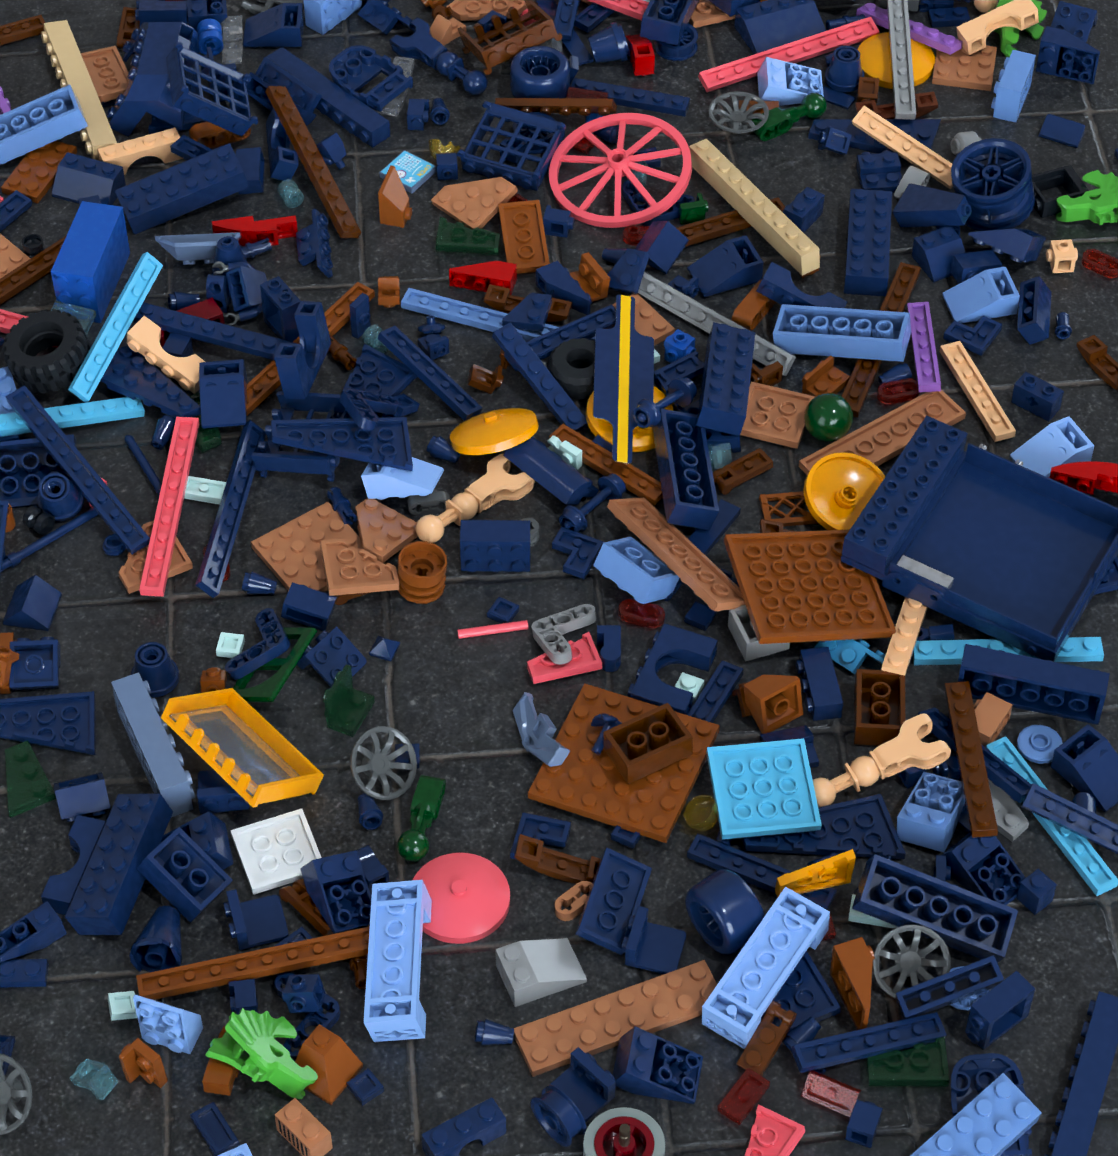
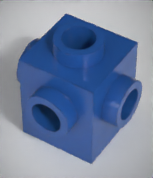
M679 329L672 335L667 336L664 341V360L672 363L696 351L695 338Z

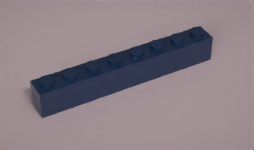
M283 47L266 56L321 94L322 97L316 109L331 118L335 123L344 127L349 133L354 134L362 142L373 148L390 137L389 120Z
M1099 991L1097 1000L1090 1001L1087 1015L1092 1016L1091 1021L1084 1022L1081 1036L1085 1037L1084 1044L1078 1043L1074 1058L1079 1059L1078 1066L1072 1064L1068 1080L1073 1081L1071 1088L1065 1087L1061 1101L1066 1103L1065 1110L1059 1109L1055 1125L1060 1126L1058 1133L1052 1132L1048 1146L1053 1149L1052 1156H1087L1118 1045V997Z

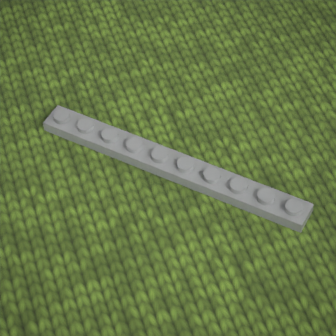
M887 0L895 119L915 120L916 103L908 0Z
M644 271L638 290L640 295L709 334L713 322L746 329ZM755 334L753 359L766 366L778 361L783 366L782 375L787 376L796 356Z

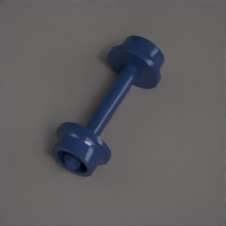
M689 378L674 379L669 384L670 395L659 402L654 403L649 399L639 401L637 407L633 410V418L636 424L642 428L655 427L661 421L660 409L666 408L673 402L680 406L691 404L697 394V388L693 381Z
M614 473L600 477L598 480L600 492L580 509L572 505L566 506L563 514L559 517L560 525L575 532L585 531L588 528L585 518L588 513L605 499H622V494L626 491L624 481Z

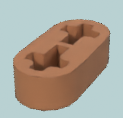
M581 881L558 897L555 901L556 917L562 921H570L581 914L588 896L584 894L580 897V892H590L592 883ZM561 906H564L566 908L570 906V910H561Z

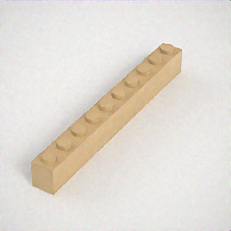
M68 21L44 23V31H41L42 42L46 43L47 54L51 55L52 67H56V77L60 79L61 88L71 85L88 124V127L80 130L82 142L85 141L86 153L90 154L92 159L99 160L97 149L117 144L113 131Z
M704 139L689 146L692 167L802 276L820 268L819 247L709 140Z

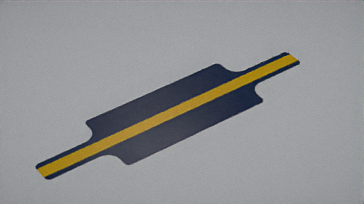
M617 295L615 326L611 329H596L593 416L605 419L613 426L612 459L617 462L632 463L633 429L639 426L634 421L633 410L642 399L653 401L654 339L641 335L635 330V298Z

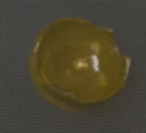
M440 139L429 140L430 155L435 160L436 154L457 153L458 150H461L460 145L454 146L451 141L448 145L443 146Z
M699 795L690 800L686 806L685 813H683V817L689 827L698 831H706L712 829L718 823L717 805L713 796Z

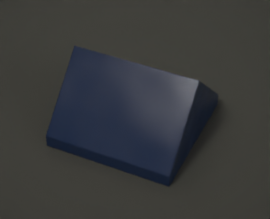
M653 221L635 250L649 253L647 265L667 274L689 240L669 221Z
M37 575L32 576L16 586L3 619V625L49 631L62 596L61 592Z

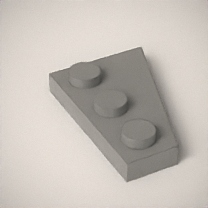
M988 779L998 832L1013 842L1028 828L1029 821L1014 800Z

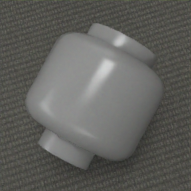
M974 131L959 132L951 140V151L957 156L965 147L982 139Z

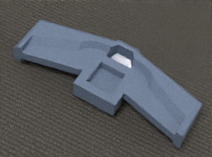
M524 692L512 710L521 736L522 745L527 752L535 755L549 767L560 766L570 753V750L552 738L557 730L548 715L540 713L537 716L533 704V695Z

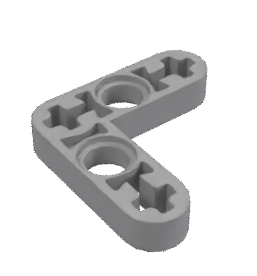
M590 604L579 605L532 623L533 638L554 664L562 665L572 660L571 646L562 635L593 624L597 619L595 607Z

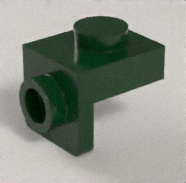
M697 193L695 202L680 204L679 221L681 225L705 219V212H708L707 200L703 199L701 193Z

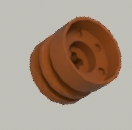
M416 541L406 545L401 550L398 556L397 574L399 579L398 591L402 597L414 603L427 604L442 596L445 590L447 556L443 549L428 541Z

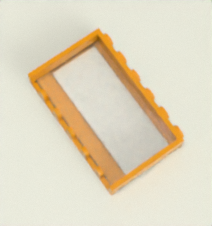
M233 688L169 698L161 719L253 808L257 807L258 804L309 793L314 795L324 774Z

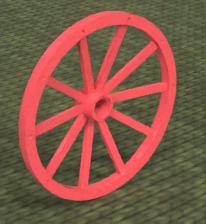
M639 113L611 114L583 124L561 142L550 163L549 182L556 202L563 210L571 211V217H574L576 220L604 228L633 226L661 215L680 199L691 178V153L682 134L662 119ZM626 124L653 128L629 149L624 150ZM619 125L617 148L609 149L592 133L603 128ZM660 132L671 138L678 146V148L633 155ZM585 137L607 157L566 154L577 142ZM682 155L683 157L680 177L634 163ZM562 162L603 164L566 182L558 183V174ZM630 169L675 183L676 185L667 196L657 203ZM606 171L579 208L572 204L562 193V191ZM614 176V216H603L587 212L588 207L610 178ZM626 176L650 205L649 208L621 216L622 177Z

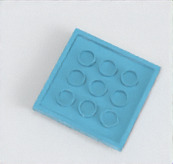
M804 738L707 747L706 754L722 840L821 830L822 824Z

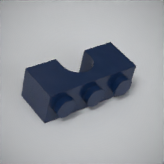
M493 1097L421 1134L423 1152L426 1156H459L461 1149L466 1144L477 1139L484 1146L506 1134V1117Z

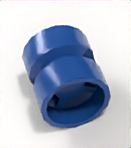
M211 18L200 21L197 25L199 51L207 55V47H211L212 54L215 56L223 49L222 26L217 20Z

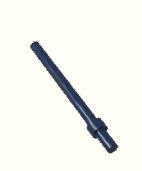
M92 508L16 553L13 551L6 555L2 562V571L19 565L24 558L99 514Z

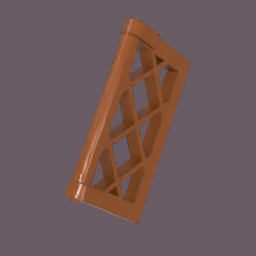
M804 491L759 494L764 520L782 522L783 527L819 524L810 512L800 508L805 502ZM801 498L796 505L788 500ZM779 500L774 507L768 504V501ZM783 503L792 508L787 515L778 510ZM795 511L804 515L802 517H791ZM775 513L781 518L771 519V515Z

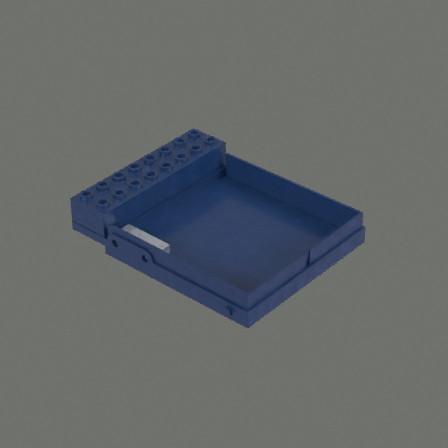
M926 415L845 536L841 562L883 580L882 586L893 592L921 602L922 605L1035 657L1054 662L1118 555V508L1025 468L1020 460H1016L1014 463L986 451V445L980 444L977 447L969 443L966 452L964 450L968 433Z

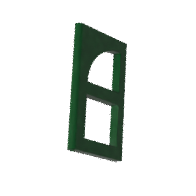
M284 628L289 639H298L288 657L274 658L256 669L278 671L263 683L245 689L256 671L254 670L243 678L238 679L233 689L247 702H273L317 633L315 628Z

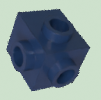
M319 974L289 976L286 986L282 989V999L287 1004L289 1012H320L326 993Z

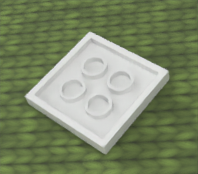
M303 809L230 830L253 895L303 879L300 868L314 859L321 858Z

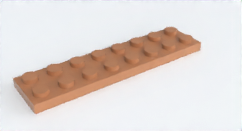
M942 390L926 392L799 461V468L807 475L817 461L834 453L856 454L879 466L902 453L926 415L952 426L965 419L966 412Z
M644 497L609 500L607 508L614 516L621 520L629 531L633 532L670 570L677 574L681 581L694 591L695 595L706 602L711 610L719 612L721 610L736 609L745 605L740 588L673 524L667 523L666 518Z
M705 960L516 1027L514 1028V1038L532 1077L570 1064L571 1053L578 1047L584 1053L588 1052L594 1055L618 1046L620 1038L634 1026L649 1033H655L701 1016L702 1006L717 986V983Z

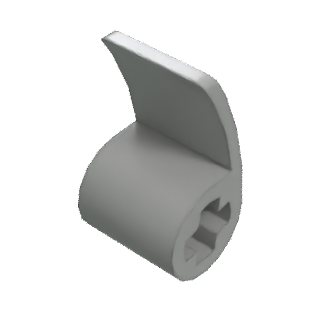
M910 166L901 179L894 193V198L900 200L908 184L926 187L930 179V173Z

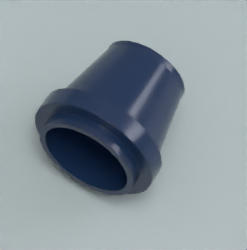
M616 22L588 37L595 63L616 60L623 62L628 60L627 56L630 55L625 34L622 26H617Z
M840 46L834 50L830 65L825 71V82L830 88L839 92L857 90L859 77L865 76L861 67L860 52L852 46Z
M51 473L46 475L40 482L37 502L43 513L48 512L53 515L55 521H67L80 512L83 507L84 496L70 478L60 473ZM60 488L58 493H53L54 489Z
M148 642L136 650L131 675L139 672L142 680L148 681L151 689L150 697H160L170 693L179 682V670L176 663L170 658L165 646L157 642Z

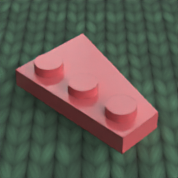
M590 632L583 634L582 639L576 642L568 641L571 646L572 660L566 664H554L546 653L527 661V669L533 684L602 669V661Z
M758 1104L756 1119L751 1129V1138L745 1156H789L804 1135L805 1126Z

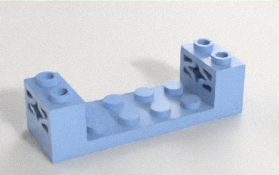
M423 880L372 884L364 1024L373 1042L425 1038L426 1013L419 1001L423 923H431L432 899Z
M785 886L702 1006V1025L745 1050L761 1023L762 1015L809 947L815 950L828 932L830 912Z

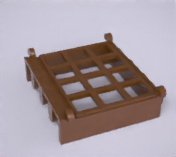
M525 0L528 13L520 17L517 9L510 7L508 12L511 21L503 25L497 15H493L491 21L494 29L485 33L483 27L476 23L474 31L477 37L474 39L461 27L458 28L461 40L465 46L461 48L462 51L466 54L471 51L486 66V69L483 70L486 75L492 73V67L513 58L517 53L528 47L537 46L552 38L556 41L562 39V34H557L552 18L533 0ZM531 19L536 20V22H533L527 26H524L522 24ZM516 26L520 28L511 34L506 33V31ZM500 34L504 36L494 42L489 40ZM483 42H485V43L487 44V45L484 46V47H481V46L479 45V44H481V43H483Z

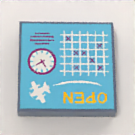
M404 150L382 169L379 174L380 178L384 180L390 165L395 166L405 191L412 194L437 172V166Z

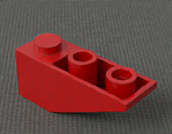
M640 34L625 36L634 75L654 74L655 54L650 40L640 37Z
M491 261L449 269V286L487 292L489 284L509 288L510 295H512L517 281V264Z

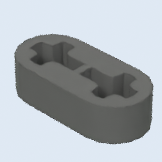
M444 491L432 492V494L427 496L412 495L407 501L409 512L415 516L443 513L446 511V501L448 499L451 500L450 495Z

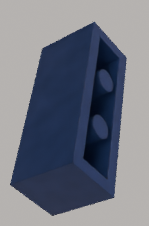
M1038 276L1020 283L1017 329L1029 345L1049 338L1051 291L1041 277Z
M829 647L800 650V658L796 660V670L798 674L802 675L801 690L802 693L807 695V698H805L807 712H811L813 721L841 718L843 700Z

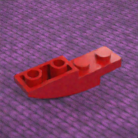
M296 215L254 221L253 216L211 221L213 233L240 232L241 238L238 242L241 246H245V243H254L267 237L271 246L279 245L278 239L296 237L298 232Z
M1085 461L1062 464L1051 468L1050 479L1080 492L1093 495L1094 488L1118 493V464Z

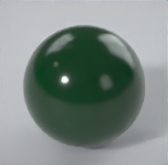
M824 393L814 397L808 403L804 412V423L808 432L814 438L824 442H833L848 433L853 423V412L849 403L840 395Z

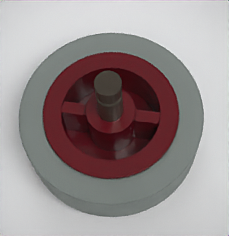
M627 1107L614 1108L601 1113L589 1124L584 1135L583 1156H665V1138L659 1124L645 1112Z

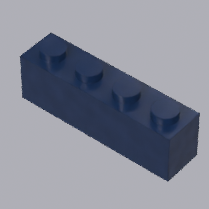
M993 955L897 992L895 998L904 1019L925 1015L992 989L1001 983L1004 978Z

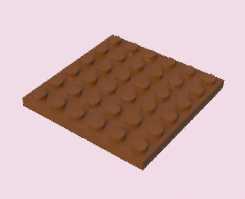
M849 530L725 534L724 544L759 644L891 638L892 634L896 633L876 578L841 562L844 538Z
M584 683L555 739L562 746L569 749L570 753L560 766L549 767L543 762L528 791V799L615 827L617 825L621 829L633 833L636 831L642 836L667 843L707 759V747L713 746L720 731V725L674 711L693 736V755L627 784L604 748L600 755L592 751L603 726H591L592 719L601 713H606L624 723L659 706Z

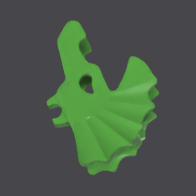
M999 0L996 8L1013 0ZM1031 0L1038 8L1039 23H1041L1045 19L1047 10L1041 9V1ZM1039 23L1024 29L1034 40L1039 39L1044 30V27L1040 26ZM1014 27L995 29L994 32L1000 35L1001 52L1006 57H1010L1012 50H1016L1011 45L1018 42L1019 29Z
M1099 170L1089 172L1083 176L1082 180L1099 189L1086 191L1077 198H1070L1069 195L1057 198V205L1062 210V212L1056 214V220L1058 221L1091 220L1099 225L1118 222V177L1113 172L1106 175L1100 173Z
M242 1008L238 1015L232 1012L229 1016V1022L225 1025L226 1032L223 1034V1037L214 1038L205 1054L207 1057L230 1064L243 1074L245 1073L250 1076L254 1082L269 1081L291 1098L303 1099L305 1087L313 1084L318 1079L317 1073L310 1066L300 1067L292 1060L290 1052L274 1039L279 1037L296 1038L297 1032L293 1025L285 1017L278 1019L271 1017L268 1011L259 1014L255 1010L248 1011Z

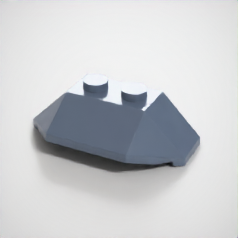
M241 233L155 236V240L176 260L183 261V265L196 264L195 260H204V264H213L217 242L226 236L239 240Z

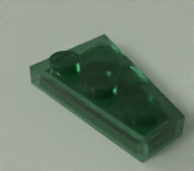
M28 740L5 749L8 812L10 818L56 799L55 792Z
M945 1037L938 1038L936 1042L924 1045L920 1043L913 1045V1048L901 1052L894 1050L868 1057V1086H949L950 1079Z

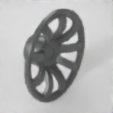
M742 91L721 94L711 102L708 111L710 120L714 125L734 134L755 131L761 128L769 117L768 106L760 97ZM736 96L746 97L741 109L738 108ZM731 97L733 110L723 99ZM751 100H754L758 103L747 110V106ZM716 104H719L725 109V111L721 109H714V107L716 106ZM760 108L764 111V115L760 113L752 114L754 111ZM720 114L724 117L717 121L714 115ZM758 118L761 121L755 125L752 119ZM728 122V127L724 126L723 124Z
M380 726L365 731L357 739L351 752L350 767L356 784L366 795L378 800H391L401 796L410 788L416 775L417 760L412 744L403 733L391 727ZM376 733H388L387 740L380 749ZM369 736L373 744L372 752L360 746ZM395 736L404 745L388 753ZM408 751L410 764L393 762L394 758ZM357 752L364 755V758L362 759L361 766L356 767ZM392 769L410 770L407 780L404 782ZM359 772H364L370 777L366 785L361 781L358 775ZM386 777L396 782L400 789L389 794V783ZM377 778L383 788L382 794L371 791Z
M910 924L894 928L882 937L874 952L873 972L880 987L893 998L901 990L906 977H910L912 987L919 984L917 979L919 974L927 981L933 979L934 977L924 969L925 966L944 967L942 975L949 973L951 968V958L945 942L933 930L921 925ZM914 931L911 945H905L899 933ZM921 932L934 939L926 947L918 948ZM892 937L899 947L896 953L883 950L885 944ZM940 946L944 960L925 958V955ZM882 956L895 960V964L880 971L879 958ZM898 971L900 972L898 980L893 989H891L885 983L883 977Z
M0 1054V1135L11 1133L24 1123L29 1115L33 1096L31 1082L25 1069L14 1058ZM4 1061L16 1068L8 1077L3 1073ZM19 1075H21L26 1090H23L22 1083L17 1079ZM22 1097H26L25 1107L22 1112L16 1107L15 1103L19 1102ZM8 1108L10 1112L16 1118H18V1120L10 1126H7L6 1124V1112Z

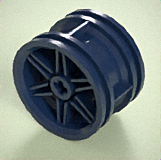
M984 139L970 144L958 153L951 167V178L955 193L965 195L972 209L965 225L977 231L1013 229L1029 217L1035 203L1031 160L1028 153L1020 145L1006 139Z

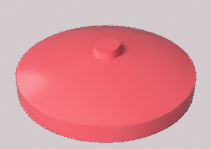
M470 853L442 855L426 863L413 878V880H423L432 899L431 923H423V932L439 941L453 944L478 941L498 929L508 914L510 907L508 881L503 872L484 857Z

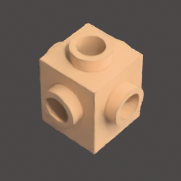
M1072 239L1051 240L1050 248L1046 250V261L1050 262L1052 273L1074 272L1078 251L1077 248H1074Z

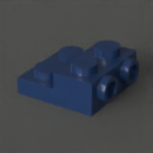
M885 150L879 154L863 152L861 155H857L856 170L861 189L892 191V193H895L902 179L898 153Z
M42 637L40 640L31 641L29 638H18L16 641L10 642V649L20 654L19 660L11 665L10 690L59 688L60 643L58 639Z

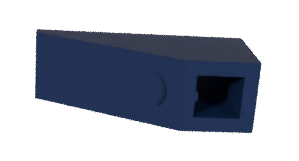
M558 260L536 269V286L543 294L552 295V298L572 302V309L586 315L590 314V305L592 304L590 295L582 290L579 282L570 276L568 269L563 267Z
M48 901L0 932V962L44 949L67 934L61 918Z

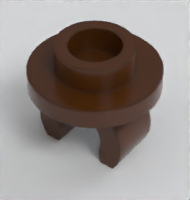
M436 6L432 11L433 20H435L438 14L449 20L450 15L453 14L451 7Z

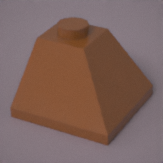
M390 165L378 192L380 223L404 228L407 220L411 219L412 208L409 206V197L395 166Z
M763 674L743 685L745 703L762 734L772 732L803 715L799 677Z
M320 1024L303 1042L295 1060L300 1067L310 1066L318 1075V1079L313 1084L305 1087V1089L330 1105L347 1087V1082L353 1079L363 1067V1063L341 1037Z

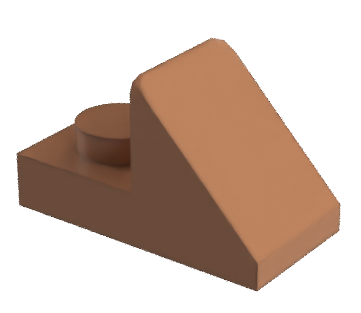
M438 14L430 27V33L434 39L445 46L460 36L458 28L461 27L466 32V25L454 17L447 20Z

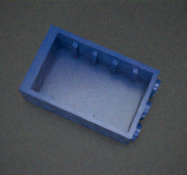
M81 202L51 270L57 306L61 313L63 311L67 312L81 321L101 323L130 255L123 207Z

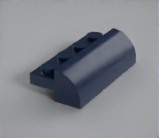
M264 57L256 73L250 72L251 81H245L248 95L272 111L273 106L265 92L267 87L286 86L305 125H309L315 119L317 114L313 111L322 97L317 91L268 57Z
M534 437L517 446L506 449L503 455L565 504L579 505L582 497H594L599 491L593 485L591 479L580 474L574 466L567 464L560 455L550 451L543 442L536 440Z

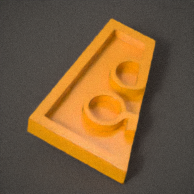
M853 849L778 877L775 887L777 898L785 886L798 894L851 883L856 860Z

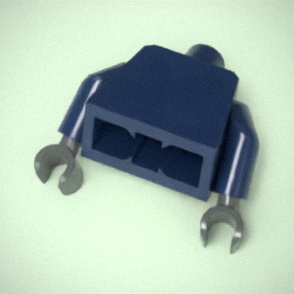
M217 261L213 264L211 268L220 269V271L213 272V275H222L223 272H226L234 312H238L236 315L228 313L224 316V318L229 317L232 320V323L227 325L233 326L238 320L242 322L257 317L263 311L260 284L267 282L266 274L256 270L248 262H232L224 265V263Z

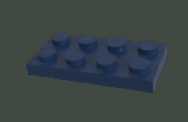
M606 847L575 935L622 955L624 953L622 951L624 937H629L631 930H628L631 915L636 916L652 868Z

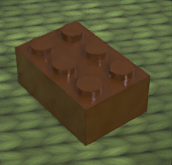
M857 669L854 685V744L880 746L897 737L902 724L906 721L905 676L883 670Z
M669 703L603 732L604 750L627 784L693 755V736Z

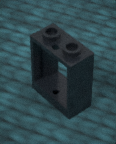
M1071 165L1032 175L1035 198L1033 208L1042 218L1056 215L1062 212V210L1057 205L1058 197L1046 200L1040 191L1063 185L1070 198L1080 197L1086 191H1089Z

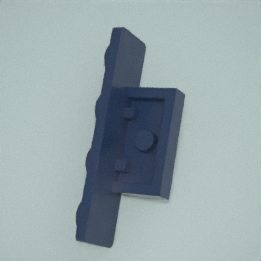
M367 0L358 13L360 18L386 36L397 21L412 31V24L410 22L413 20L408 16L403 18L399 10L395 7L390 9L388 7L389 4L384 0Z
M315 208L312 210L313 224L296 233L298 262L304 267L317 260V267L328 278H331L333 276V263L330 256L332 251L329 246L328 219Z

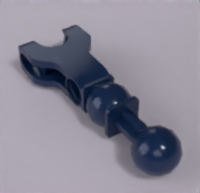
M418 17L410 22L413 35L410 37L395 35L389 40L392 50L402 59H419L429 67L438 70L441 75L448 76L450 81L459 78L463 81V88L471 95H479L487 88L488 81L484 73L478 70L469 72L465 69L463 59L455 53L449 52L446 47L434 39L430 33L429 24Z

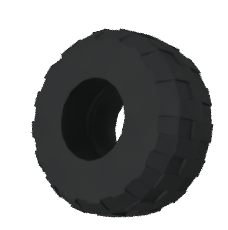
M574 338L566 342L564 341L551 352L548 358V370L572 400L589 399L594 391L595 341L587 340L586 338Z

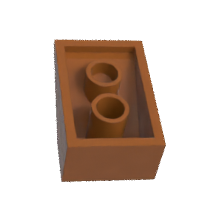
M863 937L833 946L830 976L857 1030L865 1029L868 1025L871 1003L872 966L875 959L871 946L866 945Z

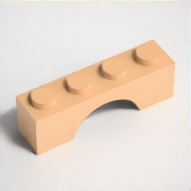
M1013 0L956 27L958 40L963 41L962 47L968 55H971L986 48V39L995 29L1014 27L1022 31L1039 23L1038 8L1031 0Z
M176 128L166 129L97 149L99 161L122 166L124 175H126L128 168L134 161L145 156L158 157L165 164L184 158L171 152L170 146L180 138Z
M143 316L127 332L129 348L134 352L142 354L151 365L155 364L167 377L175 379L184 390H189L195 394L200 389L199 363L205 361L196 354L188 357H175L165 352L160 345L161 328L146 316Z

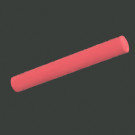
M524 620L458 629V639L527 630L528 622Z

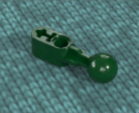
M809 93L803 98L801 105L796 108H773L769 110L767 122L753 132L762 141H768L788 132L793 123L799 121L803 116L812 119L821 117L827 108L826 100L819 93ZM755 118L752 121L757 125L761 119Z
M421 775L411 804V817L409 821L412 825L411 829L402 833L397 842L399 854L407 861H419L428 853L429 840L425 835V831L431 827L432 821L438 817L445 794L446 779Z

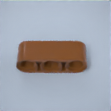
M207 121L196 124L189 130L191 139L210 149L244 140L251 134L249 128L241 137Z
M762 279L758 281L741 301L732 315V321L750 331L756 328L776 304L775 301L756 292Z

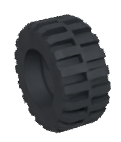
M47 309L41 310L37 314L33 312L29 314V317L20 319L17 325L14 324L11 327L10 333H7L2 347L4 360L14 380L21 387L25 385L29 391L37 392L39 390L40 393H48L50 390L55 392L59 391L61 387L65 386L66 388L70 386L91 348L79 320L67 312L63 311L61 313L60 310L52 309V311ZM58 346V348L47 355L35 357L39 352L48 347Z

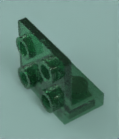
M346 664L342 671H338L334 684L324 693V716L326 717L327 728L354 737L375 703L374 696L353 689L350 665Z

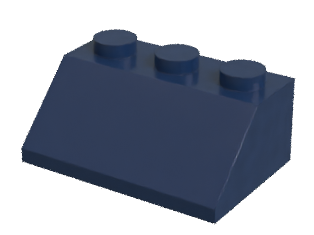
M67 152L57 167L52 197L79 204L78 198L99 195L101 204L112 205L117 199L115 190L126 185L123 167Z
M180 827L148 854L137 868L190 923L233 881Z

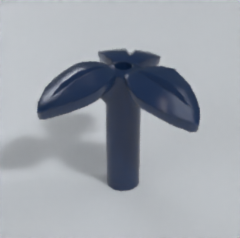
M601 713L592 719L591 726H603L592 748L594 753L600 755L604 748L603 732L622 724L616 717Z

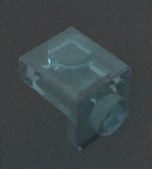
M730 443L708 445L713 469L723 468V466L732 462Z
M85 1059L84 1062L80 1063L70 1077L74 1085L90 1089L99 1100H104L118 1083L117 1078L105 1063Z

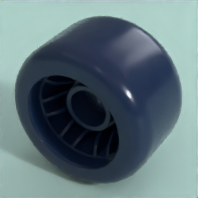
M547 46L528 47L517 53L510 65V88L514 98H566L570 89V66L566 56L562 52Z
M720 869L694 885L686 894L685 905L694 927L710 947L722 954H732L744 947L765 917L763 908L753 890L744 879L731 870Z

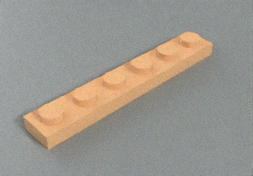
M863 106L852 120L854 126L893 152H897L899 156L920 170L930 173L931 177L949 189L953 187L951 178L952 163L866 106Z
M961 341L941 345L940 354L994 442L1015 437V428Z
M905 597L895 626L896 633L892 634L881 670L906 675L927 607L922 605L921 602Z

